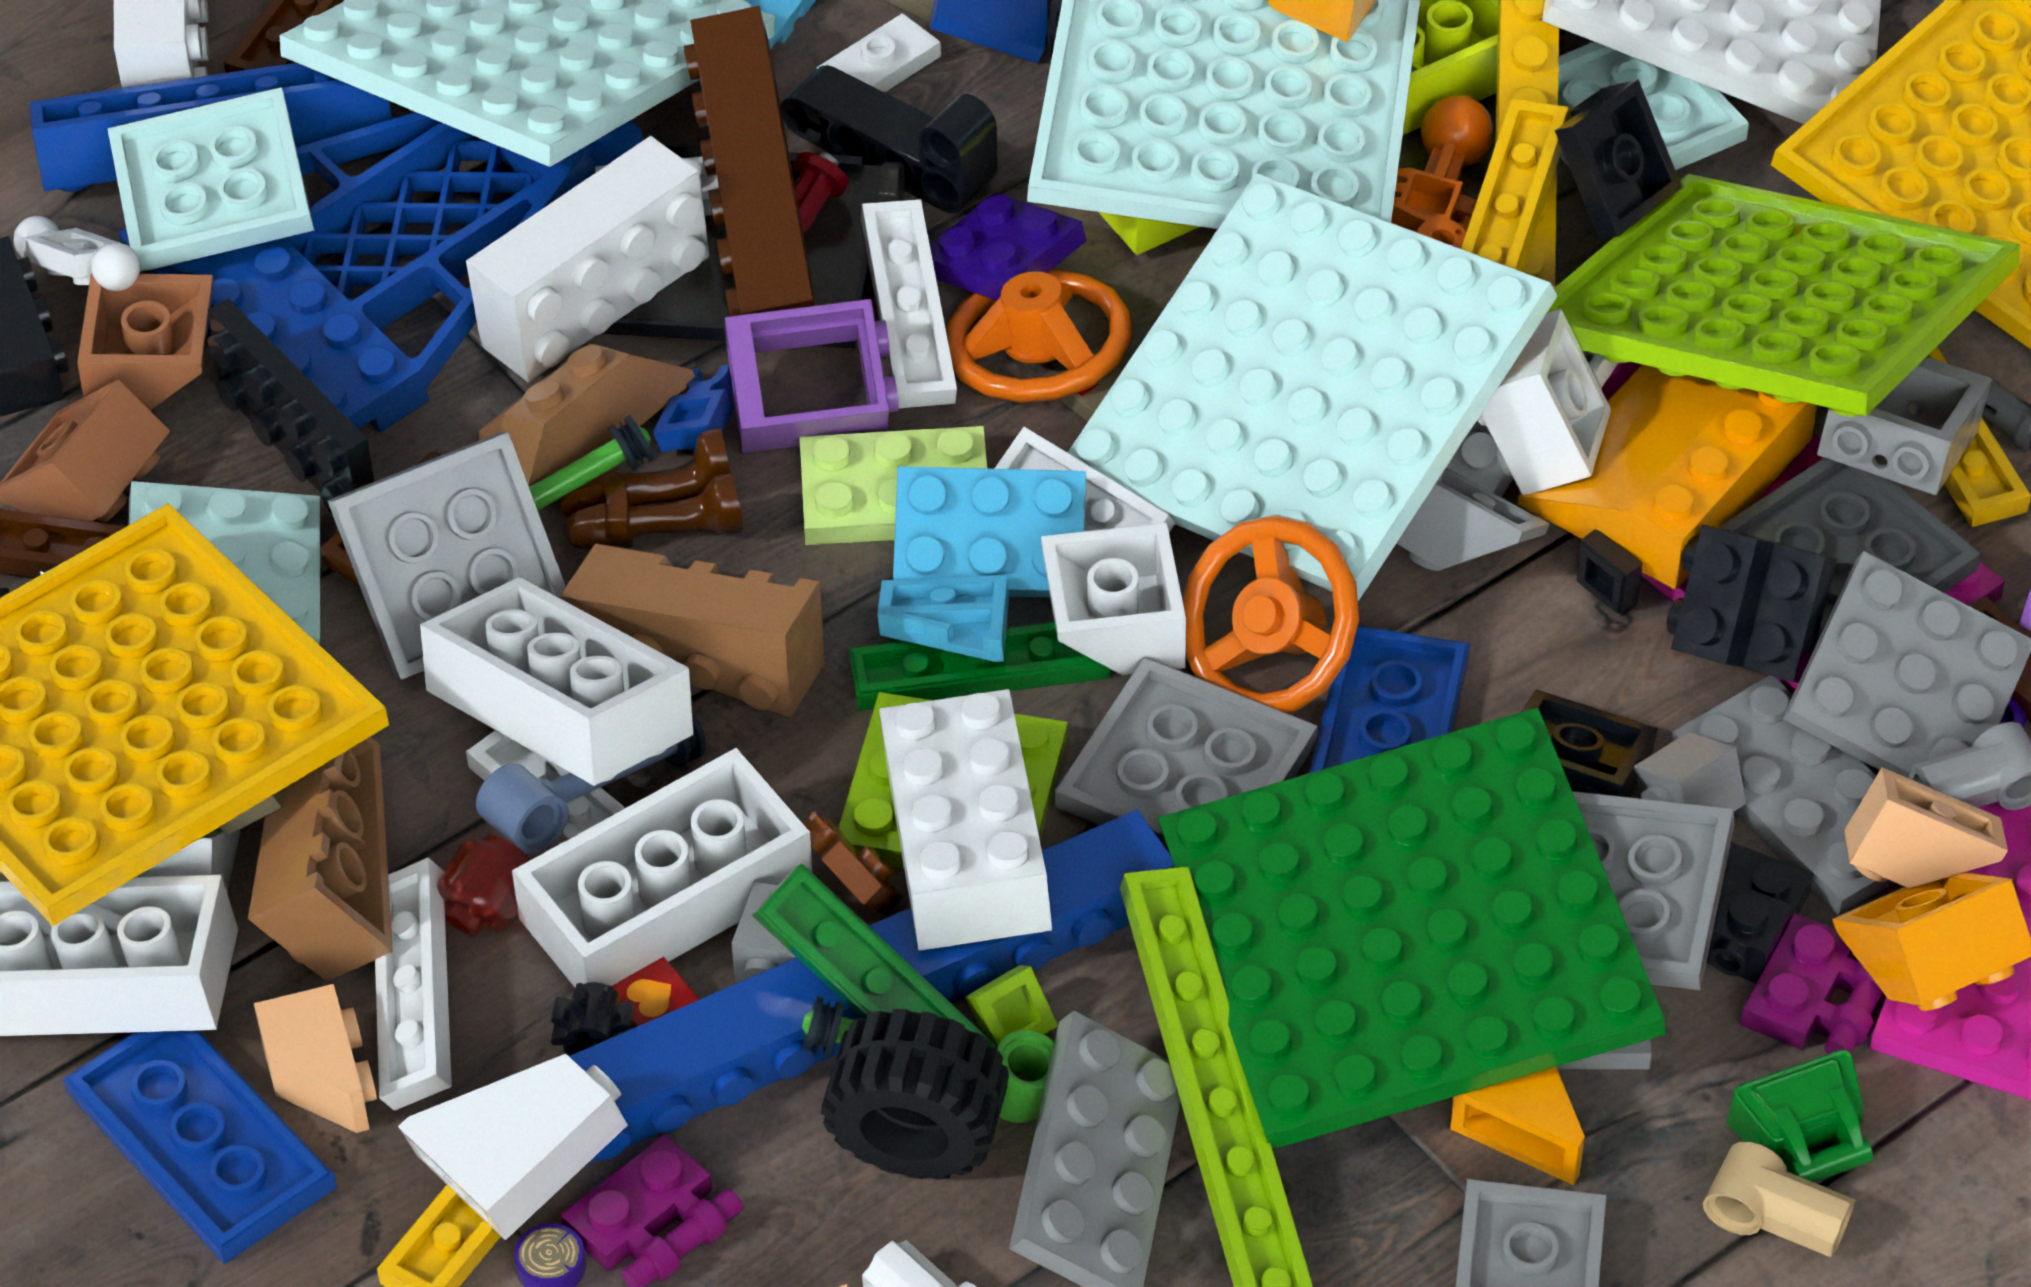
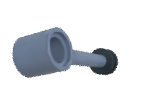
M692 714V736L667 748L663 753L649 757L618 773L613 779L601 782L595 786L572 773L549 781L545 778L538 779L523 765L517 763L504 765L491 773L480 787L476 798L477 812L520 851L527 854L538 853L552 845L563 832L569 815L566 803L660 760L666 759L674 766H681L688 761L701 757L706 750L704 731L698 719Z

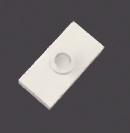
M902 13L819 65L816 69L824 65L835 67L885 93L940 58L941 42Z

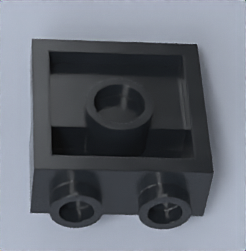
M1639 79L1601 88L1570 110L1572 118L1555 130L1563 156L1568 162L1583 198L1585 209L1592 220L1599 240L1619 236L1682 188Z
M1702 525L1700 535L1693 536L1688 541L1683 552V569L1685 572L1690 573L1684 598L1676 599L1668 612L1667 630L1670 634L1674 635L1671 649L1721 664L1739 666L1799 683L1814 651L1837 558L1730 529Z
M1536 689L1521 712L1538 707L1571 790L1574 792L1631 798L1636 779L1634 766L1651 755L1658 728Z
M1731 842L1706 963L1714 966L1726 975L1739 976L1757 983L1794 913L1799 914L1811 892L1814 874Z

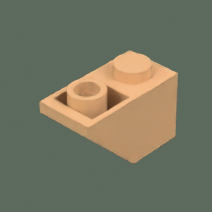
M334 984L254 1003L261 1041L275 1096L355 1133L370 1130L365 1103L377 1100L373 1077L368 1060L357 1063L354 1061L351 1049L363 1046L356 1014L353 1007L340 1009Z

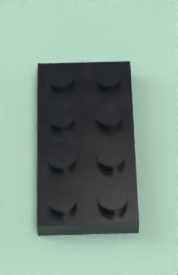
M229 298L209 308L208 315L212 336L208 338V345L219 367L220 378L216 380V387L221 399L231 411L236 412L240 410L250 420L255 434L265 446L274 445L284 455L288 467L299 481L304 482L308 480L319 491L324 505L332 514L327 500L374 482L368 439Z

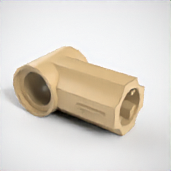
M1738 1142L1731 1146L1703 1201V1208L1711 1221L1728 1232L1738 1235H1752L1763 1229L1831 1257L1833 1253H1836L1853 1212L1855 1199L1787 1172L1786 1165L1782 1159L1772 1150L1760 1144Z

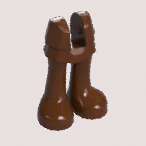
M720 427L705 430L698 434L693 459L685 465L674 469L643 473L619 474L616 470H612L560 498L561 511L564 516L568 517L565 530L570 543L577 548L592 549L595 544L613 546L614 544L632 547L633 537L649 533L712 531L724 534L743 530L737 490L733 474L730 472ZM674 501V502H669V503H664V504H657V505L638 506V505L647 504V503H654V502Z

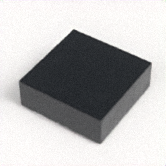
M1595 529L1581 539L1577 582L1617 614L1619 613L1623 616L1638 604L1642 563L1605 534Z

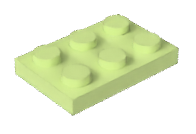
M984 426L799 437L805 545L895 540L898 466L987 468Z

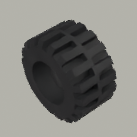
M893 1009L892 1013L881 1010L868 1013L867 1019H856L850 1024L849 1030L844 1031L822 1103L821 1114L825 1116L823 1123L827 1132L836 1135L834 1141L843 1149L855 1153V1158L866 1164H873L879 1167L880 1170L917 1179H923V1177H931L936 1180L949 1179L951 1174L962 1176L972 1172L973 1166H981L991 1150L1008 1086V1067L1002 1064L1003 1057L996 1048L987 1046L988 1040L978 1032L967 1030L964 1024L953 1019L947 1020L938 1017L934 1013L925 1011L916 1013L908 1009Z

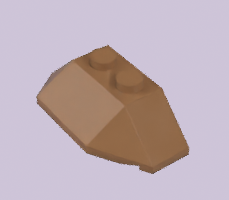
M590 343L573 352L566 361L541 381L531 386L525 394L479 430V440L500 432H508L527 484L530 487L613 440L608 427L615 425L617 429L621 428L619 421L623 426L626 425L625 418L629 415L640 427L663 408L673 395H678L687 388L686 384L695 375L692 369Z

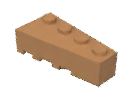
M595 544L559 596L560 599L687 666L689 668L691 685L699 689H711L734 697L759 710H770L791 718L825 665L820 581L799 578L795 586L792 587L774 584L773 574L768 572L749 570L744 578L721 575L717 565L714 563L695 560L686 569L672 566L665 555Z
M372 737L367 738L283 789L282 808L265 816L248 919L286 949L296 962L306 965L325 982L331 981L393 952L380 744Z

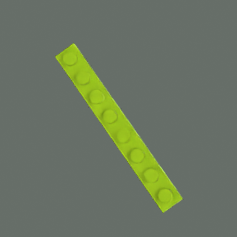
M1189 867L1124 873L1120 892L1233 1286L1313 1287L1271 1143L1266 1141L1228 1026L1229 1002Z

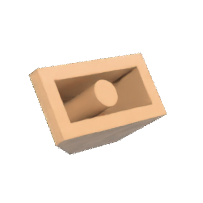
M1883 767L1844 829L1850 864H1853L1861 874L1874 881L1886 882L1891 880L1907 888L2000 862L2008 852L2000 817Z

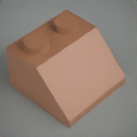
M91 273L77 361L83 397L119 379L151 411L200 375L203 371L209 325L208 309L211 308L214 286L213 275L139 274V277L131 287L122 291H110L99 285Z
M117 379L55 413L1 480L0 503L27 513L83 521L98 519L101 523H105L118 513L127 502L128 496L123 491L132 480L138 481L157 464L161 455L156 449L169 434L170 430Z

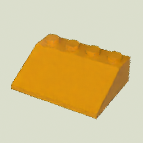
M1642 364L1607 401L1611 408V413L1592 475L1532 494L1522 495L1520 493L1518 505L1581 539L1593 530H1599L1641 562V572L1676 590L1690 575V573L1685 572L1682 565L1683 552L1688 541L1693 536L1700 535L1702 525L1720 527L1752 506L1812 440L1817 405L1806 402H1781L1775 399L1772 394L1746 388L1736 390L1725 389L1718 386L1712 380L1690 375L1670 376L1663 374L1656 367Z

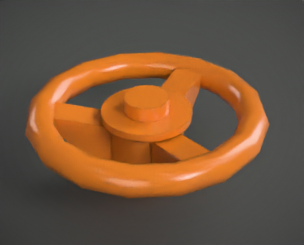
M1052 269L1048 273L1036 271L1014 276L1004 284L1001 296L997 301L973 293L959 304L946 325L953 370L957 378L986 397L1016 403L1058 400L1091 388L1118 367L1133 339L1132 313L1114 288L1088 274L1060 269ZM1072 296L1081 297L1101 308L1109 319V337L1101 350L1093 355L1065 311V306ZM980 317H982V318L980 319V321H979V322L974 326V328L971 330V328H972L973 325L975 324L976 320L979 319ZM1005 350L1011 358L1023 363L1037 364L1057 359L1068 370L1054 376L1020 379L994 374L974 361Z
M1277 514L1242 521L1209 544L1188 575L1182 599L1186 616L1185 657L1195 677L1287 714L1298 711L1330 688L1350 659L1360 621L1356 581L1338 545L1311 523ZM1282 542L1300 546L1321 563L1332 585L1335 613L1332 631L1326 626V614L1322 604L1315 596L1305 592L1296 572L1289 565V557ZM1248 545H1252L1257 579L1243 588L1234 603L1232 611L1233 630L1207 647L1204 611L1211 584L1228 559ZM1278 652L1293 655L1309 652L1319 658L1311 673L1290 688L1265 693L1239 687L1221 673L1259 657Z

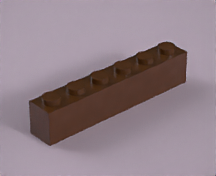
M760 6L692 19L690 23L694 44L684 45V53L690 79H700L702 91L692 93V100L698 127H708L710 133V140L700 141V147L707 177L717 175L719 188L708 190L715 225L725 224L727 238L718 239L717 247L724 275L734 273L736 288L725 290L730 317L817 306L770 44Z

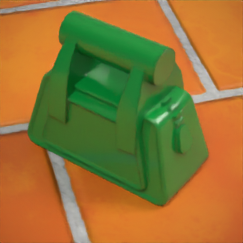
M1838 1050L1749 1081L1734 1089L1726 1121L1727 1125L1744 1142H1753L1772 1150L1782 1159L1786 1165L1787 1172L1811 1182H1817L1873 1161L1871 1146L1868 1140L1861 1134L1860 1126L1864 1116L1862 1113L1863 1101L1853 1057L1849 1051ZM1829 1142L1832 1147L1812 1154L1808 1152L1809 1149Z

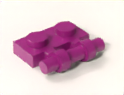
M1794 913L1743 1008L1740 1025L1801 1050L1804 1049L1812 1032L1815 1031L1829 1037L1824 1046L1827 1054L1838 1050H1847L1852 1053L1855 1046L1863 1044L1874 1025L1871 1014L1877 1003L1886 999V995L1862 964L1851 959L1853 953L1838 935L1836 929ZM1836 987L1852 993L1847 1003H1842L1838 1006L1829 1003Z
M664 1134L561 1214L562 1225L573 1229L580 1236L584 1250L608 1272L628 1256L633 1258L634 1261L621 1270V1276L628 1287H646L655 1279L664 1282L677 1272L681 1266L679 1260L702 1242L710 1245L724 1235L728 1229L726 1223L743 1211L744 1207L739 1197L728 1188L711 1201L702 1199L712 1191L711 1175ZM675 1219L681 1223L665 1237L655 1236Z

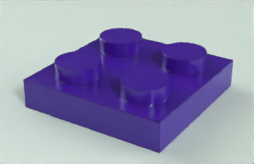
M995 192L990 197L981 201L978 207L954 226L941 233L939 238L930 244L936 280L997 301L1001 296L1004 284L1008 280L1026 272L1048 273L1087 240L1082 221Z

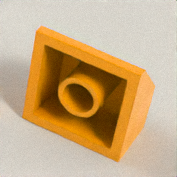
M1963 872L1916 887L1901 888L1832 919L1838 935L1886 997L1892 1001L1917 1005L1921 1011L1941 1008L1954 1002L1958 998L1956 991L1972 983L1987 985L2004 980L2014 974L2013 965L2031 957V937L2012 879Z

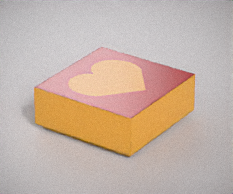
M664 957L612 985L613 989L619 993L622 1003H633L634 1011L631 1025L634 1028L700 1000Z

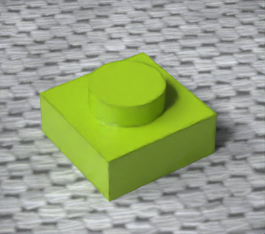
M1019 965L965 996L980 1031L997 1047L1004 1037L1015 1031L1032 1030L1046 1034L1058 1027L1057 1021L1031 966Z

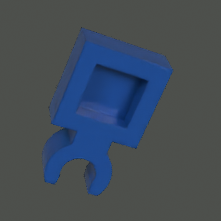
M728 364L721 365L717 374L706 381L700 368L692 369L695 377L686 384L688 388L687 394L673 395L668 400L653 431L661 452L681 449L694 451L698 434L705 430L719 427L723 432L734 409L730 397L733 395Z

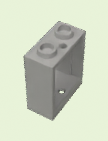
M1926 357L1867 416H1841L1829 408L1817 455L1937 495L1978 432L1992 378ZM1875 456H1884L1887 459V464H1879Z

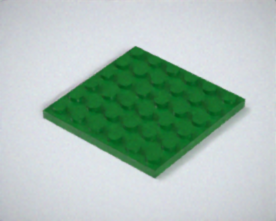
M1538 707L1158 817L1160 831L1166 849L1171 855L1174 868L1189 867L1229 1002L1228 1026L1266 1141L1271 1143L1272 1150L1666 1035L1665 1018Z

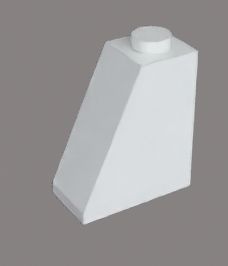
M563 1054L409 1116L398 1127L416 1155L506 1240L628 1125L615 1103L621 1096V1092L610 1078L595 1065H592L585 1072L567 1054Z

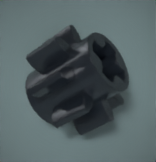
M597 982L577 983L571 1000L558 996L555 999L551 1022L554 1023L551 1044L556 1046L563 1045L565 1054L571 1056L634 1028L631 1025L634 1005L633 1003H622L619 993L613 989V986Z

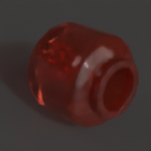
M493 834L486 835L484 840L473 838L464 841L437 880L439 894L444 899V905L447 907L445 910V920L456 929L473 937H476L481 929L493 933L507 930L518 916L512 870L531 859L509 841Z

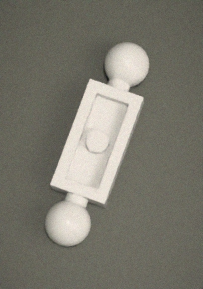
M31 216L24 219L14 232V246L21 257L28 256L30 263L47 268V274L69 276L73 278L74 284L89 285L92 273L96 282L110 291L125 290L131 287L139 277V258L132 248L123 243L79 228L59 230L52 220L43 216Z

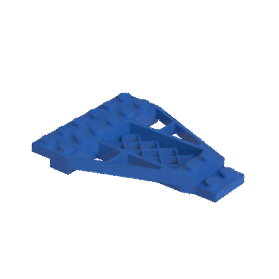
M414 112L296 147L302 175L316 172L335 190L309 207L314 231L147 270L146 272L148 274L213 275L214 286L211 307L229 298L357 429L370 423L381 433L429 401L426 388L477 322L471 287L466 288L458 281L459 278L468 273L466 260L595 174V166L608 165L642 142V131L630 120L549 167ZM403 146L357 176H348L336 166ZM461 161H488L486 172H459ZM501 161L514 173L499 172ZM444 167H446L445 172H438ZM413 192H441L439 203H411ZM454 192L482 193L480 204L452 203ZM495 193H516L501 204H493ZM398 198V203L392 202ZM366 222L393 223L391 234H364ZM407 223H434L432 235H405ZM448 224H469L453 235H446ZM125 228L118 235L121 243L130 247L127 229ZM350 229V234H343ZM318 254H345L343 266L316 265ZM359 254L386 255L384 266H357ZM400 255H421L406 266L398 267ZM352 286L372 287L359 297L350 298ZM439 291H442L457 306L421 354L415 358L407 357L380 330ZM209 320L208 332H207V333H208L210 336H212V330H211V325H210V320Z

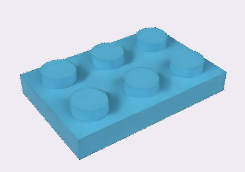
M898 466L893 580L1007 575L1009 597L1050 598L1041 548V536L1084 532L1086 471Z

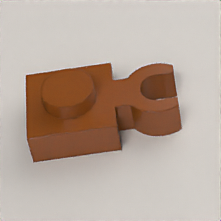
M813 811L802 822L810 831L811 847L823 857L821 860L864 906L886 915L903 898L902 894L888 881L895 874V871L874 849L868 845L862 851L854 848L829 818H822L816 811Z

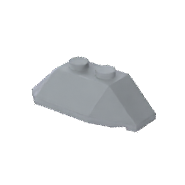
M1446 467L1396 544L1410 551L1408 556L1416 564L1430 570L1441 571L1546 535L1550 523L1526 512Z

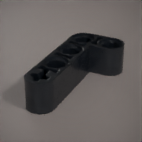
M824 65L820 66L781 103V111L785 123L802 139L833 155L863 156L864 171L872 174H888L887 183L947 213H957L997 174V125L995 117L983 101L970 94L958 95L934 118L835 67Z

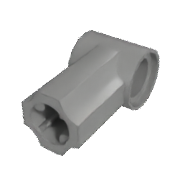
M2001 723L1981 734L1971 748L1911 765L1909 779L1977 808L1999 802L2007 810L2024 809L2031 806V738L2020 723Z

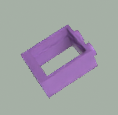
M871 299L725 317L726 348L742 454L800 446L799 437L888 431L889 413L899 411L897 387L894 375L883 376L880 357L890 356L888 331L885 320L874 321ZM858 341L867 405L773 417L764 416L755 353Z

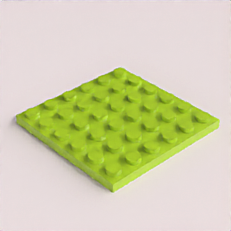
M1687 174L1680 180L1682 185L1680 190L1619 236L1612 238L1554 288L1558 297L1546 315L1549 312L1562 309L1581 350L1600 354L1605 360L1610 362H1634L1656 367L1663 374L1670 376L1690 375L1712 380L1718 386L1725 389L1736 390L1746 388L1768 393L1781 402L1811 403L1831 408L1834 413L1841 416H1867L2019 266L2020 244Z

